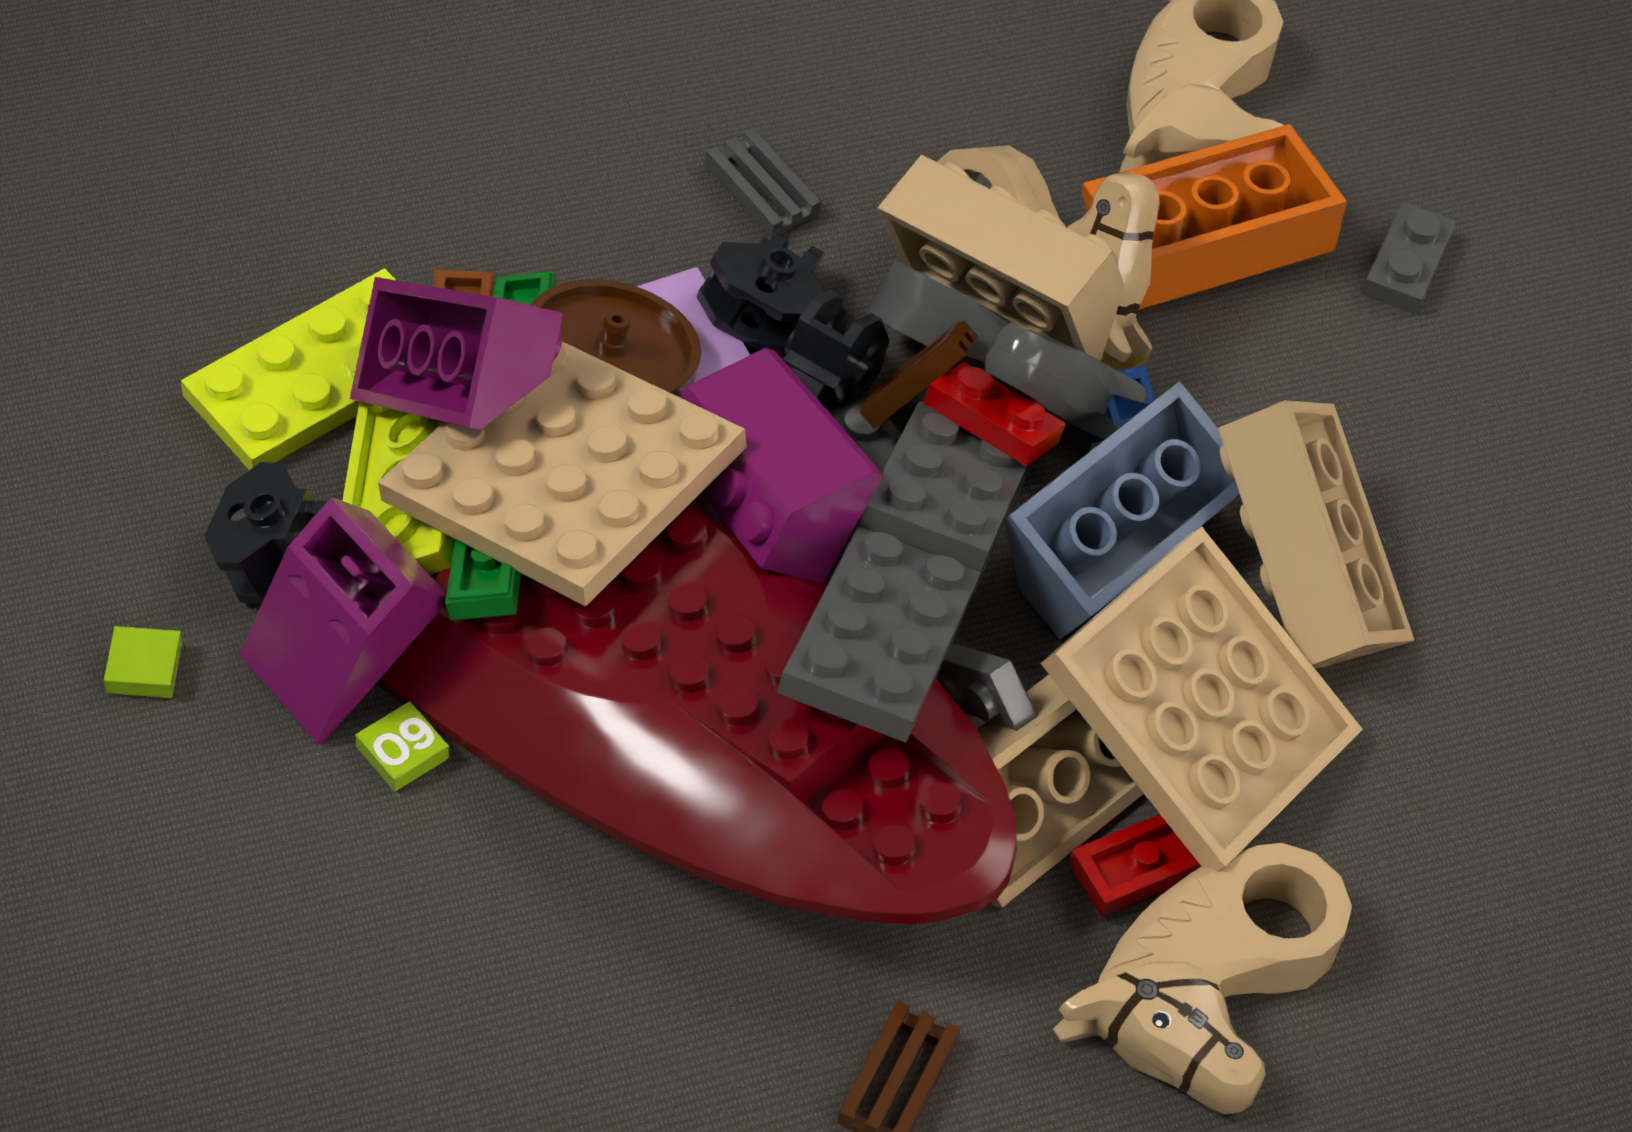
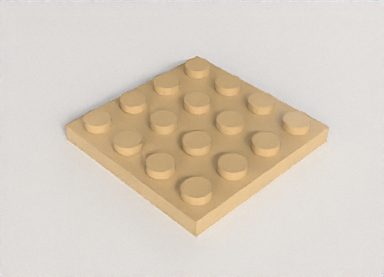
M562 342L560 352L553 361L551 374L547 380L481 430L443 422L378 481L381 501L483 554L493 557V559L501 563L503 561L510 564L516 571L587 606L747 448L746 432L743 427Z
M1202 526L1185 537L1041 662V665L1202 867L1217 871L1226 867L1363 730Z

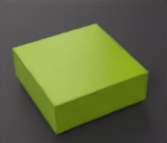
M114 626L104 677L106 693L172 698L182 648L181 632Z

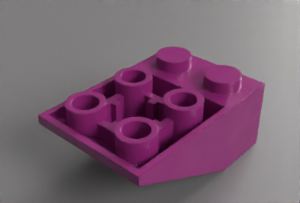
M331 497L288 546L239 655L318 744H323L446 605L447 593L371 511Z

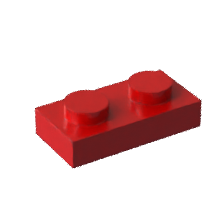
M964 361L930 383L923 403L1026 467L1059 443L1066 424L1045 411L1038 402L1029 398H1023L993 380L992 376L985 372V370L972 367Z
M1160 814L1073 849L1068 863L1101 917L1167 890L1190 873L1202 867Z

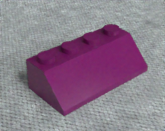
M375 277L350 399L481 430L550 377L553 361L557 358L561 349L562 334L560 327L563 313L492 296Z
M764 348L688 385L681 396L682 399L745 428L747 448L701 493L760 568L824 584L884 474L777 352Z

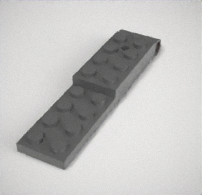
M929 386L925 388L882 471L884 475L863 511L859 526L782 673L777 690L778 694L907 743L1005 525L1004 519L1009 516L1032 465L1031 463L1027 467L924 405Z

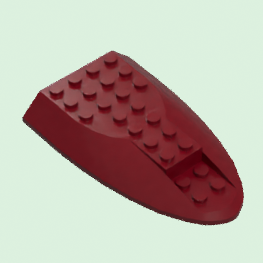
M702 493L654 538L587 606L521 573L516 614L450 620L445 605L376 683L403 704L410 701L429 723L500 773L559 809L626 845L700 878L784 907L865 922L912 925L934 923L981 910L997 900L1010 881L1017 853L1016 818L1006 785L974 724L936 678L907 743L778 694L777 690L782 673L831 579L827 577L824 584L760 568ZM451 568L443 569L431 576L446 593Z

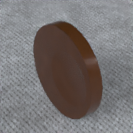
M584 279L556 285L540 294L531 304L532 306L563 313L560 327L562 342L681 398L686 387L695 381L701 358V346L697 333L692 324L677 308L652 292L617 281Z

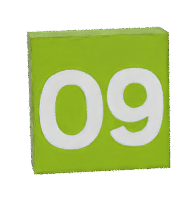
M410 701L355 734L357 749L394 792L449 759V745Z

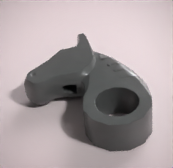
M894 260L866 314L873 313L882 319L883 324L926 346L955 323L965 320L978 335V338L972 343L971 348L959 363L964 361L972 367L985 370L993 379L998 380L1003 386L1023 398H1029L1038 402L1045 411L1103 440L1120 428L1104 415L1114 395L1147 404V389L1132 378L1050 336L1034 330H1026L986 306Z

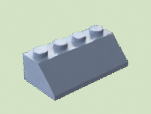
M1180 381L1004 519L1019 590L1059 640L1093 616L1185 537L1201 527L1240 495L1236 481L1227 474L1221 461L1220 448L1223 442L1218 428Z

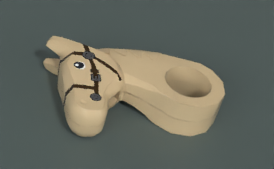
M1010 145L950 150L937 161L941 165L950 162L959 166L975 182L983 174L992 183V186L1001 187L1009 192L1020 205L1036 213L1039 210H1046L1059 218L1052 203L1047 184L1033 159ZM1118 173L1105 177L1095 192L1091 209L1081 219L1066 227L1084 237L1087 234L1100 237L1116 253L1115 260L1124 283V288L1104 351L1122 362H1126L1131 353L1144 359L1152 350L1150 341L1137 323L1136 314L1151 283L1152 240L1160 206L1159 194L1153 182L1143 175L1132 173Z
M1285 843L1257 845L1243 850L1226 867L1219 871L1200 867L1160 895L1140 914L1119 940L1100 975L1098 983L1080 991L1061 1005L1059 1011L1064 1019L1053 1028V1032L1060 1042L1099 1036L1132 1069L1175 1086L1213 1111L1222 1114L1242 1112L1251 1106L1265 1077V1064L1254 1048L1236 1035L1230 1023L1224 997L1249 993L1277 994L1308 989L1331 969L1344 939L1352 909L1342 877L1316 853ZM1267 898L1286 902L1300 911L1309 923L1312 933L1304 937L1289 939L1270 935L1254 924L1246 913L1244 905L1252 900Z

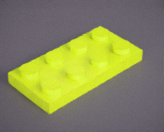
M385 268L181 380L183 397L248 470L260 462L275 463L357 416L360 401L350 399L374 279L379 277L396 280Z
M359 402L342 501L371 511L429 575L451 568L455 538L381 501L378 481L445 421Z

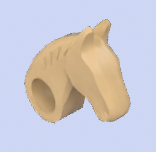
M1172 0L1155 16L1137 51L1131 72L1126 104L1130 138L1123 152L1126 157L1123 160L1119 173L1284 126L1274 120L1255 117L1242 110L1232 100L1236 96L1250 92L1267 80L1283 26V19L1274 0ZM1206 32L1226 33L1240 41L1219 40L1207 35Z

